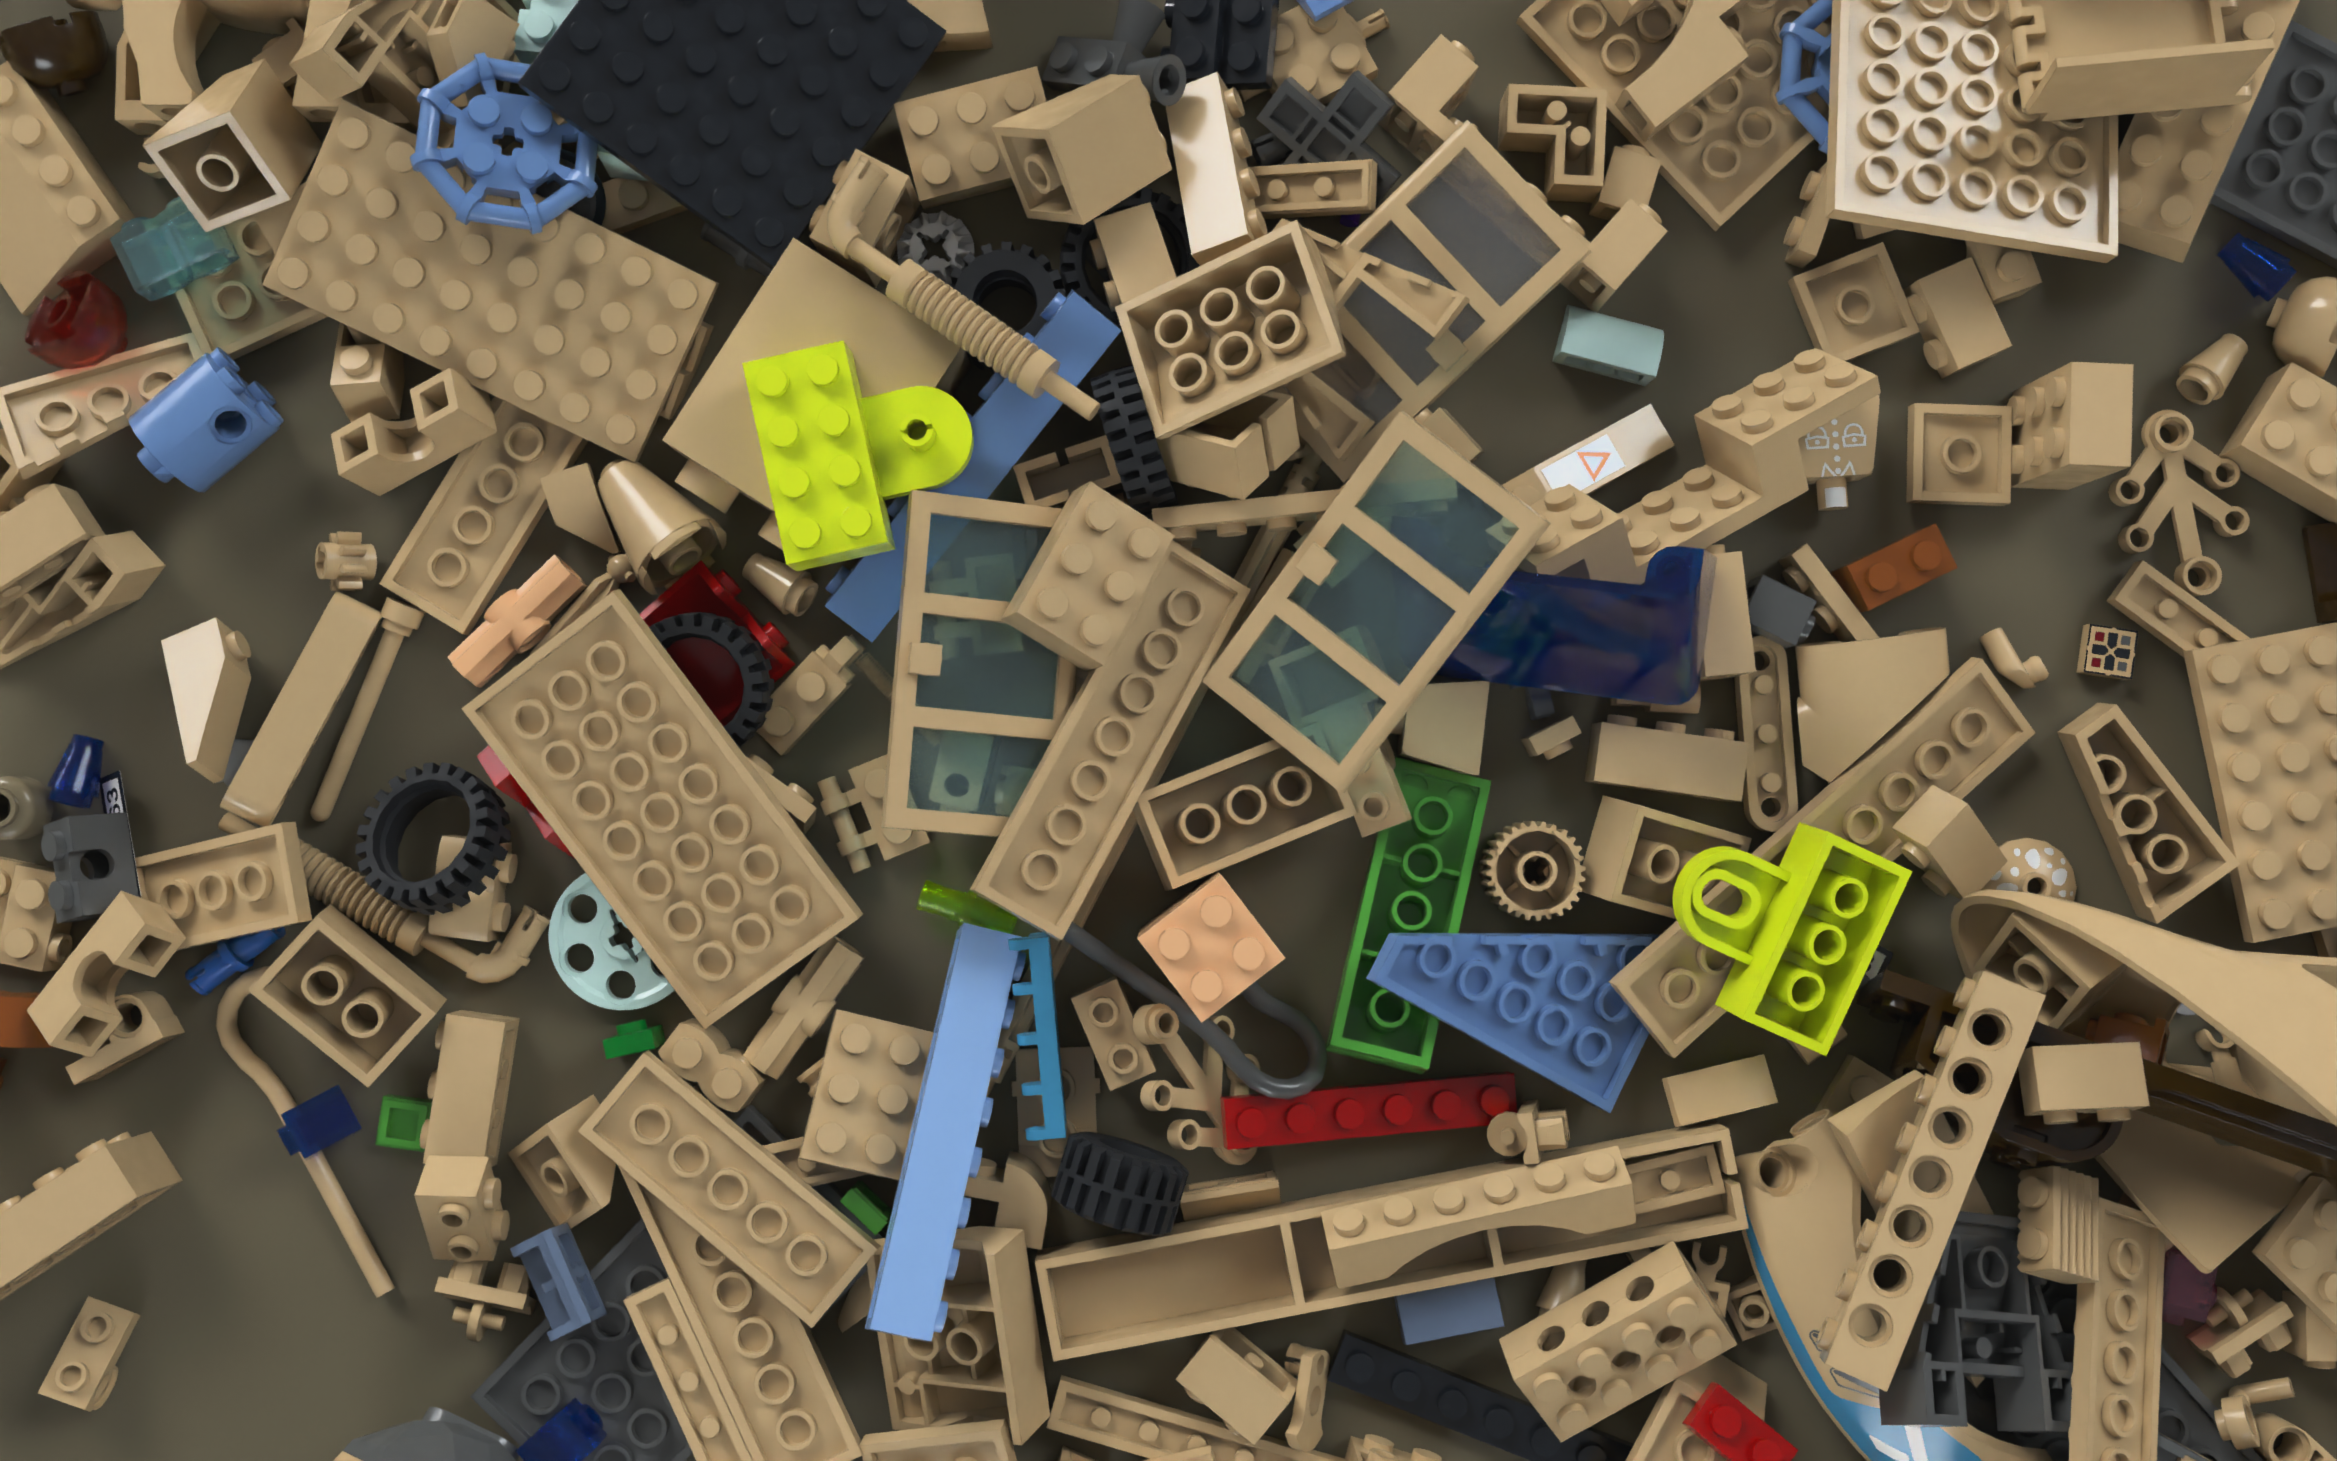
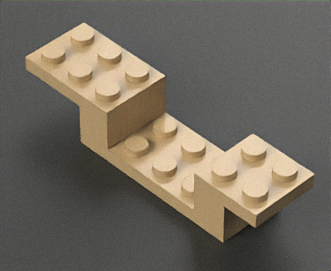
M1817 348L1797 354L1793 361L1773 372L1757 376L1753 383L1731 395L1717 398L1711 406L1694 415L1706 463L1703 467L1692 469L1685 473L1683 478L1667 487L1648 493L1640 502L1620 513H1615L1571 484L1552 489L1545 494L1544 498L1531 504L1529 507L1538 514L1544 515L1551 524L1518 567L1539 582L1554 576L1596 607L1604 606L1808 491L1809 488L1798 439L1880 394L1878 375ZM1503 517L1501 522L1485 530L1490 547L1501 553L1519 528Z

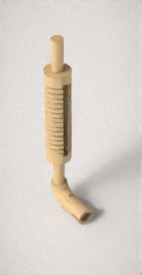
M861 155L858 163L837 194L833 193L830 197L833 202L828 211L827 231L833 247L845 259L852 257L887 281V298L900 307L907 309L909 313L915 314L916 318L922 319L925 324L930 325L934 330H938L941 335H946L948 340H954L955 345L961 346L964 351H969L971 356H977V359L980 362H985L987 367H993V371L1000 373L1003 378H1008L1010 383H1016L1017 387L1023 392L1037 399L1046 391L1090 421L1098 412L1100 403L1057 374L1061 364L1058 360L1042 349H1039L1036 344L1031 343L1027 338H1023L1020 333H1015V330L1008 327L1004 322H1000L999 319L992 316L988 311H984L982 307L976 305L966 296L961 295L956 289L953 290L950 285L938 279L934 274L929 273L911 259H907L901 265H898L862 240L863 235L858 230V226L866 216L863 211L889 174Z
M231 812L226 813L218 825L219 829L229 835L257 828ZM298 838L309 896H314L318 901L322 900V903L326 906L332 904L344 915L346 914L350 920L354 919L357 924H362L366 929L371 928L370 931L374 934L379 933L378 935L381 938L387 937L388 942H395L398 948L412 956L418 955L424 948L467 972V979L479 983H496L513 976L522 965L527 967L531 961L528 958L548 924H550L551 918L545 914L540 915L538 910L524 905L522 912L503 943L497 941L490 954L480 953L476 955L445 936L429 934V915L418 911L415 913L396 905L370 887L364 880L366 876H360L359 872L352 871L353 869L350 867H344L342 862H336L335 858L328 857V854L322 853L318 848H312L311 844L304 843L303 840Z

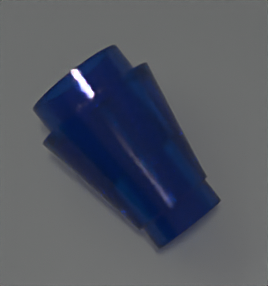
M2239 232L2216 255L2224 261L2223 263L2253 298L2259 295L2267 302L2297 272L2296 269L2288 264L2291 260L2290 258L2248 237L2245 238Z
M73 734L71 743L68 744L46 786L51 788L48 800L83 809L91 808L93 798L99 799L104 741Z

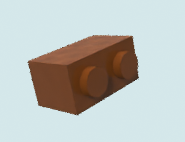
M1935 523L1830 572V574L1859 612L1863 613L1958 567Z

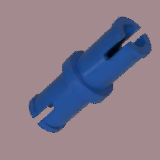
M281 927L277 930L272 929L218 941L215 951L185 972L187 980H192L195 976L198 977L189 985L199 994L209 995L214 988L235 972H244L253 966L254 958L286 935L285 928Z

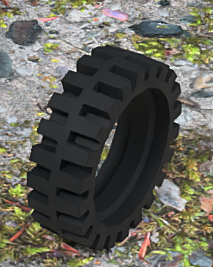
M1142 188L1096 217L1099 218L1151 202L1157 222L1169 233L1176 245L1179 254V276L1200 266L1191 255L1183 206L1180 203L1175 204L1170 200V196L1162 192L1158 194L1152 192V189ZM1094 219L1084 225L1071 223L1064 236L1060 252V276L1066 290V295L1068 296L1074 290L1119 327L1121 332L1118 335L1124 337L1117 312H1111L1109 304L1091 287L1085 270L1086 248L1093 233L1096 231Z
M1133 365L1115 369L1091 378L1094 398L1100 403L1098 412L1131 508L1144 516L1152 515V509L1179 505L1173 482L1170 481Z
M691 612L678 614L651 625L649 628L665 650L678 640L694 637L711 640L730 653L739 665L744 688L742 704L733 720L725 725L724 728L738 747L748 742L767 719L765 714L771 709L773 699L770 698V692L774 690V679H770L769 670L772 669L770 660L764 658L762 651L765 649L760 642L754 641L750 637L752 633L744 626H738L734 620L724 616H717L714 613Z
M434 762L425 763L423 770L415 766L405 770L407 780L399 776L391 779L388 782L392 788L390 793L380 789L374 796L380 802V805L377 809L368 806L363 814L371 822L369 825H359L357 835L365 840V842L356 844V855L363 859L357 864L360 872L366 875L364 880L377 893L396 905L415 913L418 911L425 915H434L435 910L441 913L453 911V903L460 907L470 903L469 891L480 895L487 888L481 881L484 876L495 879L500 870L492 864L494 860L505 861L508 851L500 846V843L510 842L511 831L504 826L511 822L509 813L503 809L506 805L502 798L480 778L459 766L456 767L449 763L442 762L441 766ZM449 796H460L465 799L470 808V829L463 848L452 863L432 878L418 882L404 879L398 868V848L404 831L419 811L435 800Z

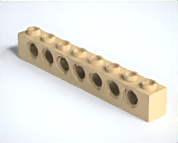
M1984 970L1975 972L1972 979L1964 977L1953 1001V1006L1960 1008L1953 1027L1947 1025L1943 1027L1934 1047L1933 1053L1940 1056L1933 1076L1927 1073L1924 1074L1915 1094L1914 1102L1921 1106L1914 1124L1905 1122L1897 1138L1894 1150L1901 1153L1895 1171L1893 1173L1886 1170L1878 1185L1875 1199L1882 1202L1874 1222L1866 1219L1857 1237L1855 1248L1862 1251L1855 1270L1845 1269L1838 1284L1835 1297L1841 1299L1842 1302L1835 1320L1827 1316L1819 1331L1816 1346L1822 1349L1820 1358L1824 1364L1881 1390L1888 1391L2046 995ZM1981 1015L1991 1017L1998 1027V1035L1994 1042L1989 1045L1981 1044L1973 1035V1023ZM1963 1063L1973 1066L1979 1077L1977 1087L1967 1094L1960 1092L1953 1083V1073ZM1943 1112L1952 1113L1959 1122L1957 1136L1948 1142L1940 1141L1933 1131L1935 1118ZM1924 1161L1935 1163L1940 1172L1938 1184L1930 1190H1920L1913 1179L1916 1166ZM1904 1210L1915 1211L1920 1219L1918 1233L1909 1239L1899 1238L1893 1227L1895 1217ZM1892 1259L1897 1261L1900 1266V1279L1891 1287H1880L1875 1283L1874 1269L1879 1262ZM1864 1309H1874L1879 1312L1881 1317L1879 1330L1871 1336L1858 1335L1854 1330L1855 1316Z

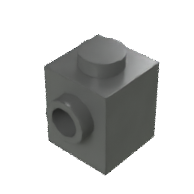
M1765 575L1750 580L1746 590L1752 635L1755 637L1764 636L1782 645L1784 649L1795 646L1797 641L1803 643L1814 626L1816 617L1810 614L1817 601Z

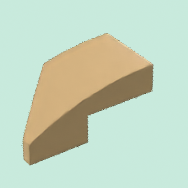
M584 463L539 477L556 526L612 554L621 553L609 514L605 512L590 464Z

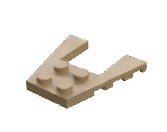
M1282 218L1273 231L1291 222ZM1304 228L1318 247L1332 287L1337 313L1363 281L1439 341L1470 301L1461 292L1446 288L1432 282L1430 279L1398 268L1365 252L1362 253L1336 240ZM1312 371L1283 384L1303 409L1302 412L1312 426L1319 431L1332 449L1333 455L1340 461L1344 462L1375 423Z

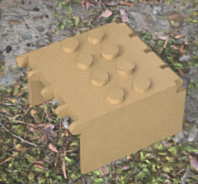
M2007 0L2010 24L2019 26L2011 32L2016 70L2026 72L2018 77L2022 112L2027 115L2040 113L2041 122L2242 104L2252 98L2251 88L2243 85L2275 48L2273 38L2226 42L2222 16L2231 15L2238 10L2237 0Z

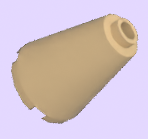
M618 459L605 466L600 474L601 478L597 489L638 582L651 595H658L655 588L663 586L666 589L670 588L700 560L709 568L714 564L715 561L710 554L717 544L722 550L726 545V532L715 519L638 461L634 463L628 459Z

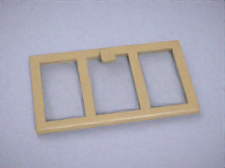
M1468 120L1341 244L1377 257L1408 272L1410 271L1430 279L1432 282L1446 288L1461 292L1470 301L1438 341L1362 281L1337 313L1346 356L1312 372L1375 423L1343 462L1333 455L1332 449L1319 431L1312 426L1302 412L1303 409L1293 397L1298 433L1340 480L1346 483L1399 410L1404 411L1414 419L1426 407L1428 408L1592 253L1478 131L1477 126ZM1283 385L1270 390L1292 396L1290 391Z

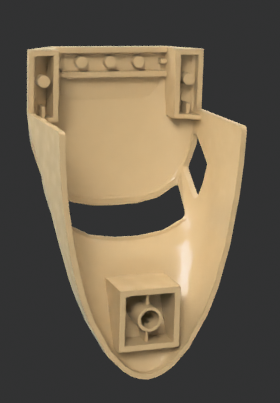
M1979 890L1968 894L1954 905L1951 914V933L1966 977L1972 979L1975 972L1984 970L2046 995L2036 1022L2085 1038L2090 1018L2098 1020L2100 1015L2114 1018L2117 1012L2139 1016L2147 1021L2146 1025L2154 1027L2156 1017L2166 1019L2169 1026L2178 1007L2182 1003L2234 1042L2230 1047V1053L2232 1057L2237 1059L2243 1080L2264 1101L2331 1123L2337 1127V957L2229 950L2110 911L2066 899L2030 892ZM2165 1052L2163 1066L2215 1083L2211 1067L2167 1063ZM2139 1110L2131 1111L2132 1120L2123 1121L2120 1134L2113 1145L2104 1153L2094 1157L2155 1226L2204 1274L2212 1272L2284 1209L2311 1175L2325 1178L2337 1190L2336 1179L2241 1146L2220 1145L2210 1135Z

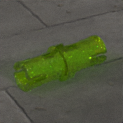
M927 879L922 887L916 907L919 911L936 914L958 922L957 927H961L963 923H968L1009 934L1013 933L1018 917L990 901L978 897L979 895L970 891V889L968 893L944 887Z

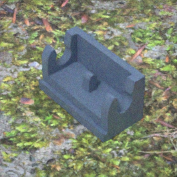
M568 1223L549 1228L510 1248L514 1258H521L552 1330L546 1332L550 1342L608 1314Z
M1494 1277L1394 1296L1402 1343L1404 1345L1504 1327Z

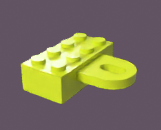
M1799 822L1779 867L1750 853L1728 846L1712 847L1695 855L1685 864L1676 879L1673 889V910L1677 922L1689 937L1736 959L1715 1005L1749 1023L1827 1056L1913 871L1828 831ZM1720 879L1740 890L1742 904L1735 913L1724 915L1708 908L1704 904L1702 891L1709 881Z

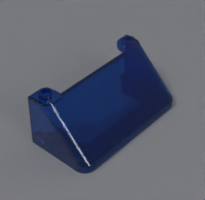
M1393 516L1391 534L1469 594L1489 569L1486 567L1464 565L1465 555L1454 552L1447 546L1443 538V527L1433 526L1430 522L1418 518ZM1666 547L1658 551L1650 559L1645 585L1514 571L1435 675L1663 705H1681L1691 700L1697 693L1700 684L1717 557L1707 550L1700 548ZM1391 562L1400 651L1404 663L1412 670L1456 611Z

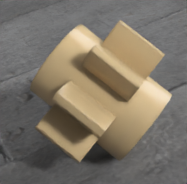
M337 531V533H330V542H320L316 549L315 568L318 578L330 579L331 591L362 590V580L371 581L376 574L377 555L372 544H361V532Z

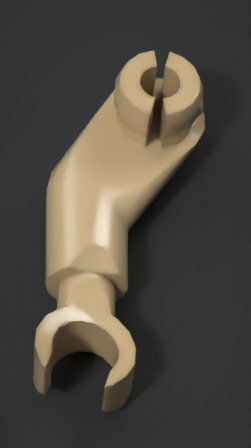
M2206 1029L2197 1031L2195 1033L2197 1044L2203 1050L2211 1052L2214 1062L2210 1064L2215 1083L2263 1100L2243 1080L2237 1059L2231 1056L2229 1047L2234 1042L2220 1031L2218 1032L2223 1037L2222 1043L2217 1042Z

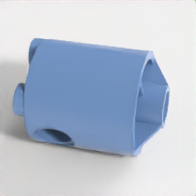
M219 347L210 354L205 353L129 417V424L133 432L144 445L137 452L138 459L150 473L164 483H168L176 477L195 491L206 492L280 429V425L284 422L281 415L272 407L276 404L273 396L259 382L254 380L250 385L237 374L240 370L239 366Z

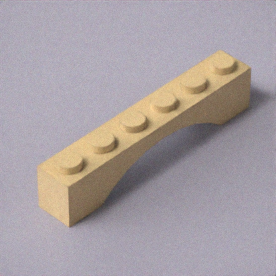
M1618 1145L1320 1211L1338 1289L1387 1279L1404 1264L1425 1251L1454 1238L1482 1230L1508 1226L1541 1225L1591 1234L1636 1224L1633 1186Z

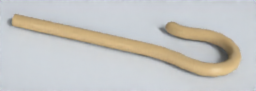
M270 966L245 972L227 987L218 1004L216 1029L221 1045L239 1068L256 1082L275 1108L376 1298L395 1288L393 1282L289 1090L269 1065L252 1051L240 1035L237 1025L238 1010L244 998L250 994L247 990Z

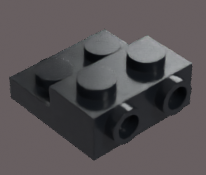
M1166 0L1164 14L1166 25L1172 29L1170 46L1162 47L1160 56L1173 54L1181 59L1186 70V84L1218 72L1228 89L1233 87L1236 90L1272 89L1279 0Z

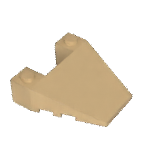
M365 0L313 29L288 65L328 102L362 88L365 82L368 81L418 128L420 103L417 101V96L422 88L430 89L439 83L426 34L443 0ZM486 0L518 22L519 14L506 0ZM513 52L508 61L520 63L516 54ZM495 80L497 91L509 93L511 82ZM441 119L438 146L453 148L456 126L446 123ZM496 139L493 144L501 146L502 149V145L498 144L499 139Z
M0 429V512L12 510L25 501L24 496L30 490L40 485L49 484L66 460L64 459L23 480L17 470L4 429ZM133 530L91 537L71 565L0 610V669L141 599L166 565Z

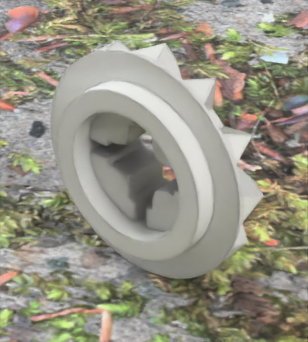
M943 211L931 214L922 212L911 223H905L904 232L900 240L896 241L899 265L905 260L911 259L950 286L952 284L950 274L953 269L957 267L961 270L965 266L962 258L970 252L973 255L975 253L972 236L963 222ZM924 238L936 243L941 238H945L946 240L942 247L950 261L947 262L944 258L940 259L935 255L929 260H925L927 250L921 239Z

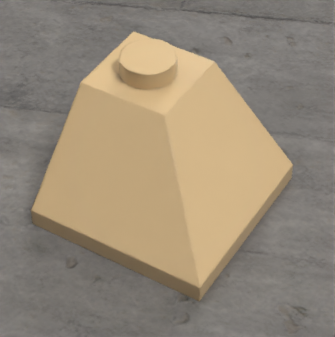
M594 1094L546 1123L508 1152V1155L555 1226L568 1223L570 1229H572L610 1203L616 1163L578 1132L600 1105Z

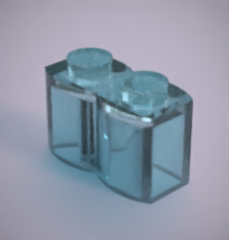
M180 197L168 202L166 209L154 218L138 217L125 222L121 226V231L110 238L134 291L149 301L171 295L183 289L195 279L214 274L240 258L225 227L221 226L205 232Z

